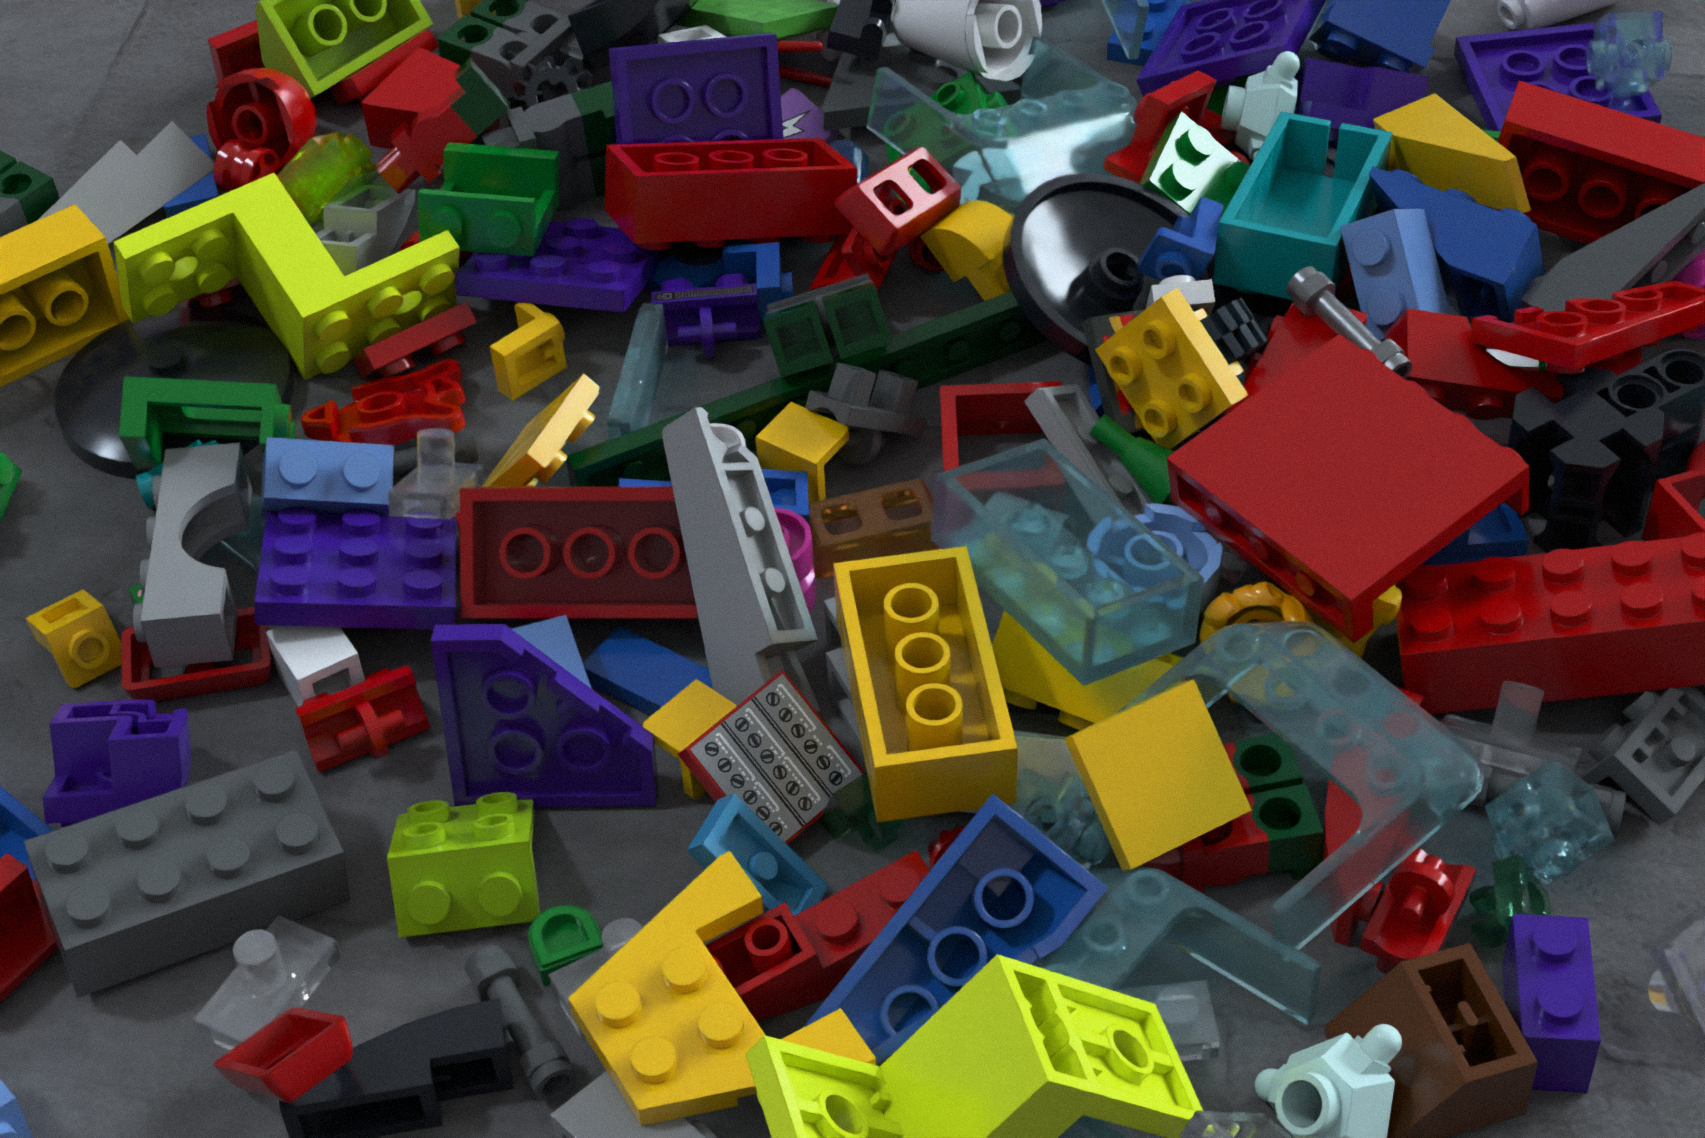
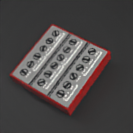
M783 669L677 754L715 802L718 799L735 793L786 844L790 843L867 777L862 768Z

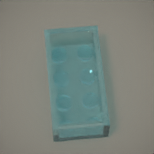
M1045 438L935 474L931 540L941 549L967 546L976 583L1083 686L1195 643L1204 577Z

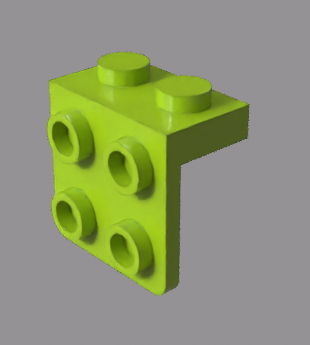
M497 792L478 798L476 804L449 807L446 801L430 800L410 806L407 809V813L397 817L387 862L399 938L534 921L541 910L532 851L535 817L532 799L517 800L515 793Z

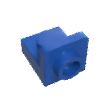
M1201 196L1189 218L1180 215L1172 230L1165 227L1158 228L1139 260L1138 272L1159 281L1177 275H1189L1194 277L1195 281H1198L1214 256L1218 224L1221 219L1223 204Z

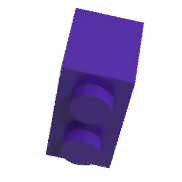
M1513 914L1502 964L1504 1000L1507 1009L1538 1061L1532 1090L1588 1093L1601 1042L1589 920L1584 917Z

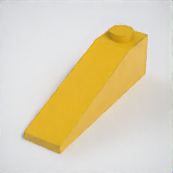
M1434 93L1372 119L1375 129L1393 133L1387 171L1391 173L1394 170L1409 172L1418 177L1423 184L1444 192L1447 189L1463 191L1472 196L1478 204L1500 210L1502 208H1510L1521 213L1531 210L1516 156Z

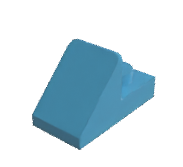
M735 793L717 800L686 850L704 869L720 855L730 851L761 894L763 902L762 914L786 902L790 911L795 916L819 903L829 887Z

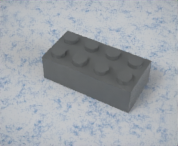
M297 749L23 841L38 895L77 998L350 901L344 851Z

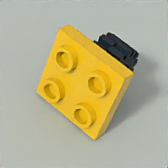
M1176 288L1156 300L1096 348L1095 351L1106 366L1110 377L1117 383L1140 418L1144 429L1151 435L1156 444L1171 450L1248 396V393L1237 378L1239 374L1244 372L1239 362L1257 351L1269 339L1242 298L1232 301L1208 316L1203 308L1194 312L1179 288Z

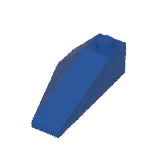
M992 794L805 1026L841 1008L876 1057V1064H878L901 1047L997 954L1032 965L1061 947L1108 887L997 796Z

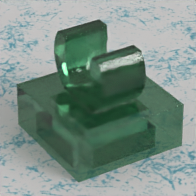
M867 772L831 794L820 821L836 842L853 831L858 830L864 843L875 854L896 841L898 836L895 832L905 824L903 819L877 823Z
M1519 854L1492 862L1494 886L1480 887L1469 894V902L1481 917L1494 914L1488 920L1472 924V932L1484 947L1495 948L1507 943L1513 914L1551 916L1548 892Z

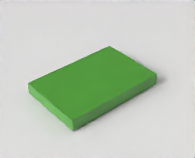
M698 0L675 25L687 28L707 25L719 33L730 37L773 33L777 34L778 41L830 29L839 4L818 0Z

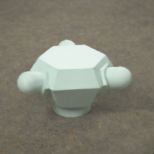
M1285 51L1280 53L1273 65H1268L1266 71L1249 76L1245 88L1232 85L1228 87L1220 129L1234 131L1235 144L1248 154L1251 160L1255 159L1280 112L1294 114L1298 81L1294 76L1300 67V61L1293 52Z
M1379 1024L1373 1027L1363 1039L1359 1035L1353 1039L1348 1033H1344L1291 1054L1287 1064H1283L1279 1069L1269 1068L1261 1071L1255 1079V1091L1262 1100L1269 1102L1274 1108L1279 1124L1292 1138H1387L1395 1080L1388 1074L1392 1069L1388 1063L1401 1049V1035L1396 1028L1388 1024Z

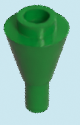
M1104 414L1089 434L1121 458L1120 462L1152 503L1166 505L1168 502L1173 506H1178L1171 499L1166 459L1175 451L1140 436L1135 438Z

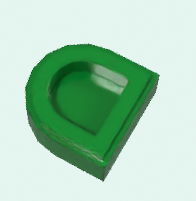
M561 905L551 907L540 913L530 925L528 931L529 947L533 963L543 986L604 965L610 959L608 946L597 921L590 912L579 906Z

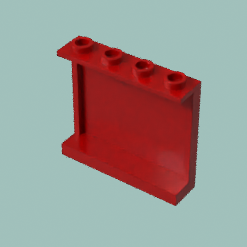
M1341 334L1335 336L1166 457L1172 501L1352 643L1358 641L1374 628L1372 601L1502 503H1505L1520 515L1529 510V465L1525 463L1515 450L1500 446L1477 430L1467 417L1459 413L1454 414L1431 398L1418 383L1405 380L1382 364L1372 351L1359 348Z

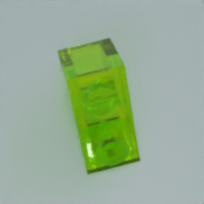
M341 132L310 138L277 177L309 225L324 221V206L366 184L378 171L376 170L377 166L369 160L373 155L371 150L360 139L351 133H347L344 136Z

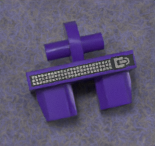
M743 273L722 275L716 280V287L693 289V283L685 278L666 279L662 283L660 292H651L657 348L702 344L705 359L716 358L715 343L761 339L756 283L748 284Z

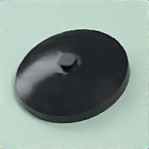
M1088 172L1067 174L1050 179L1040 184L1025 197L1005 232L1002 257L1007 282L1019 307L1048 340L1072 357L1093 367L1082 322L1096 316L1145 310L1151 285H1159L1161 281L1138 272L1139 260L1158 228L1165 227L1172 230L1180 215L1188 218L1189 215L1158 192L1118 176ZM1216 247L1213 258L1198 281L1212 279L1213 283ZM1213 283L1215 304L1212 314L1221 307L1231 303L1230 287Z
M206 306L176 307L164 315L157 317L149 316L136 323H132L130 319L106 330L87 343L63 370L56 386L54 406L62 435L76 456L91 467L117 477L136 479V475L149 470L136 469L119 438L124 376L276 384L282 404L288 405L291 404L294 381L285 346L277 335L264 323L246 314L224 308ZM164 435L161 463L164 461L166 449L185 448L196 440H200L202 444L216 440L218 444L240 443L243 455L258 446L259 440Z

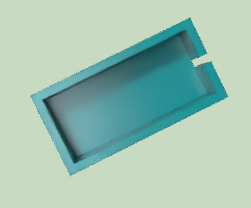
M1281 111L1219 221L1213 283L1232 287L1234 290L1245 294L1261 293L1290 299L1293 302L1294 300L1286 293L1289 281L1301 269L1312 266L1318 272H1323L1335 284L1336 293L1349 266L1340 226L1374 215L1377 202L1369 172L1372 166L1385 171L1388 170L1393 133L1342 123L1339 128L1334 175L1331 178L1324 176L1331 121Z

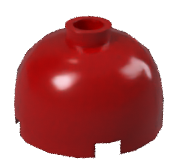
M257 67L234 73L220 80L214 87V89H219L216 92L215 100L207 105L206 117L209 135L218 152L231 139L246 141L252 146L253 150L257 147H266L277 152L281 159L283 171L311 148L317 128L315 106L306 89L295 78L274 68Z

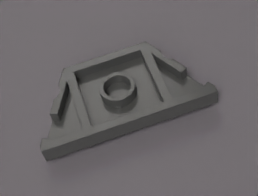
M904 45L882 47L878 61L842 52L822 107L821 127L825 131L890 123L892 118L900 111L914 107L933 95L943 84L955 81L969 71ZM974 74L990 94L998 91L1010 108L1020 107L1021 88L1018 84L1011 80L1007 82L992 81Z

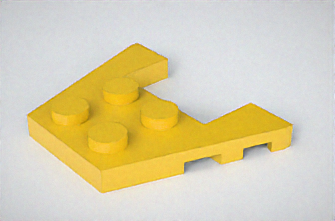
M730 851L720 855L568 997L572 1017L641 1126L738 1106L737 1098L757 1094L745 1054L765 1033L704 945L705 942L763 913L761 894ZM841 1008L780 1039L876 1065V1057Z

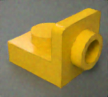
M517 303L514 307L518 329L490 345L498 391L512 401L567 368L563 347L565 333L561 323L552 313L543 312L532 303Z
M83 589L25 618L35 640L53 655L65 682L72 688H77L121 665V640L104 605Z

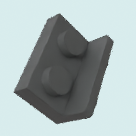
M1695 686L1670 687L1669 689L1638 692L1621 710L1628 718L1626 723L1622 727L1618 723L1614 724L1590 746L1587 752L1594 758V761L1579 777V780L1590 789L1591 783L1597 784L1607 776H1610L1659 825L1675 816L1705 779V696Z

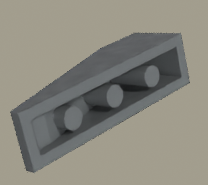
M1705 183L1560 259L1544 276H1538L1529 283L1520 298L1521 309L1537 306L1544 309V312L1565 311V301L1583 297L1612 300V292L1670 282L1705 248Z

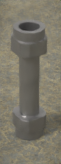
M1308 266L1298 271L1291 278L1286 287V293L1294 300V305L1305 316L1311 317L1317 314L1337 335L1341 334L1361 349L1372 351L1382 364L1402 378H1407L1412 370V362L1405 356V351L1392 339H1386L1381 342L1335 297V284L1323 272H1318L1314 267Z

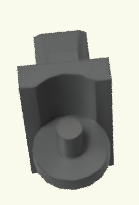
M837 363L829 392L810 390L805 408L812 411L834 414L839 423L848 426L849 440L837 452L841 460L846 464L865 466L870 464L877 457L878 452L882 451L886 445V438L881 434V430L922 436L926 418L910 412L918 385L917 381L898 373L879 370L870 400L876 374L853 365Z

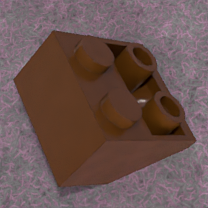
M1471 943L1400 962L1325 1025L1324 1035L1327 1040L1344 1033H1348L1353 1039L1357 1035L1363 1039L1373 1027L1379 1024L1391 1025L1400 1033L1402 1038L1401 1049L1388 1063L1392 1068L1388 1074L1395 1080L1387 1138H1446L1522 1116L1527 1112L1538 1061Z

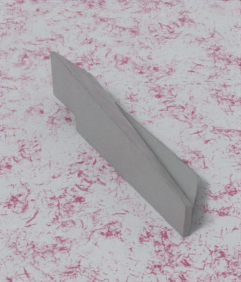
M171 121L137 155L119 140L38 220L76 204L106 237L109 244L214 170V162Z
M695 407L665 426L662 430V438L712 688L734 704L739 705L783 669L818 713L820 708L794 651L817 641L818 638L758 458L742 443L728 448L712 433L707 417L709 413L702 407Z

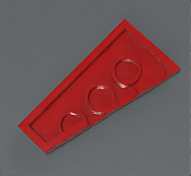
M1670 281L1612 292V300L1603 298L1589 299L1586 297L1565 301V311L1544 312V309L1537 306L1515 310L1514 322L1511 323L1499 321L1497 317L1492 315L1474 317L1471 321L1470 342L1546 362V368L1555 373H1581L1585 371V366L1600 360L1620 359L1624 356L1625 351L1637 347L1657 346L1661 344L1662 338L1674 334L1696 332L1699 325L1705 324V288Z

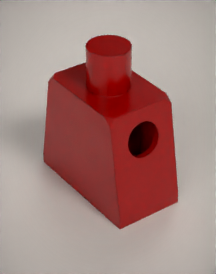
M417 47L361 102L370 145L378 148L392 149L394 147L391 143L392 132L398 126L405 122L411 129L412 122L418 113L427 108H437L460 87L454 75V71L460 65ZM500 117L484 130L478 138H481L483 134L499 129Z

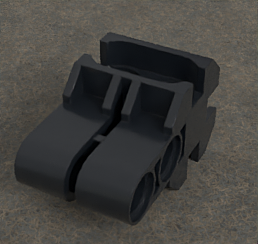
M1689 349L1670 350L1620 375H1616L1611 370L1585 367V371L1581 373L1557 374L1556 381L1563 386L1562 401L1556 404L1533 386L1516 394L1507 447L1515 450L1525 463L1529 465V510L1523 515L1519 513L1517 515L1521 519L1537 511L1547 520L1544 531L1534 535L1533 542L1545 553L1557 549L1575 550L1603 546L1596 539L1598 523L1603 520L1625 538L1643 529L1650 493L1654 491L1656 481L1684 473L1688 457L1693 448L1698 445L1703 424L1702 420L1705 415V355ZM1552 475L1554 483L1548 486L1549 477Z

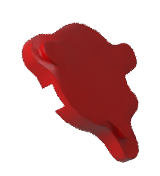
M441 360L410 374L378 379L351 388L354 402L338 410L336 402L331 399L324 405L306 411L300 420L304 435L320 441L396 445L413 438H431L457 433L466 426L463 410L460 408V405L466 401L463 386L460 384L463 380L461 365L456 360Z

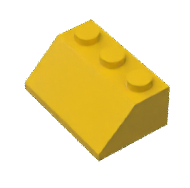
M1006 604L992 643L1006 702L1030 710H1036L1038 702L1060 710L1057 719L1059 722L1079 730H1083L1184 681L1193 679L1207 708L1221 686L1224 677L1223 672L1047 607Z

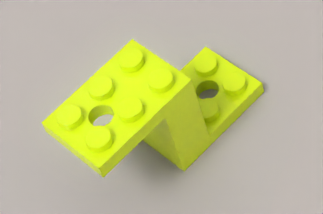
M275 173L113 241L121 303L132 323H136L149 316L157 317L164 315L177 304L201 293L216 292L229 281L238 278L271 330L285 346L288 356L304 380L320 373L329 374L338 371L364 348L455 307L457 303L455 273L459 269L460 247L448 230L344 276Z
M998 954L881 1066L765 1035L745 1054L757 1090V1098L762 1106L771 1138H1058L1082 1115L1166 1138H1197L1210 1126L1156 1004Z

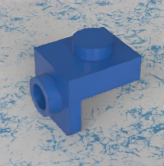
M779 242L725 246L723 248L724 273H743L748 284L756 283L762 332H766L763 318L768 311L767 304L795 296L793 273L782 272Z

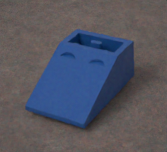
M1372 166L1369 177L1379 213L1392 209L1425 210L1446 298L1460 316L1467 317L1471 321L1474 317L1492 315L1497 317L1499 321L1514 322L1515 310L1521 309L1520 298L1526 287L1534 278L1545 275L1537 224L1517 210L1502 208L1498 211L1478 204L1472 196L1463 191L1447 189L1444 192L1427 186L1418 177L1409 172L1394 170L1391 173Z

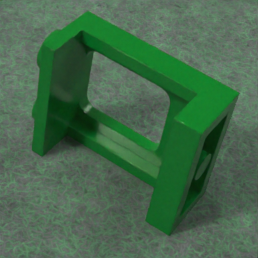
M448 142L443 150L444 183L441 189H420L418 192L419 243L448 230L461 251L534 256L559 205V151Z
M124 376L119 438L136 469L151 470L161 463L164 435L259 440L263 455L267 437L296 439L297 437L296 422L291 421V405L282 404L276 384Z

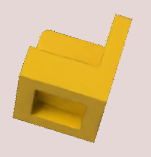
M790 402L755 437L761 469L807 472L809 504L817 507L826 498L824 465L849 440V428L842 423Z
M695 679L643 722V727L654 735L655 744L680 760L684 793L694 800L700 798L707 791L677 754L737 706L698 679Z

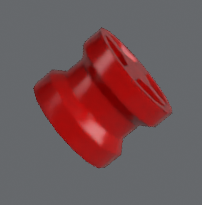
M231 139L222 146L217 154L213 170L214 181L220 190L230 192L269 174H279L282 171L281 159L273 149L257 147L253 150L252 146L246 141Z

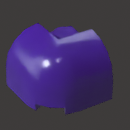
M1299 58L1300 67L1294 76L1298 81L1294 114L1330 120L1328 146L1337 150L1339 128L1342 123L1375 129L1372 119L1424 98L1429 77L1380 67L1360 68L1313 58Z
M155 700L61 704L49 723L55 777L42 797L45 824L61 823V827H67L186 787L189 780L192 755L186 708L173 710V715L157 713Z

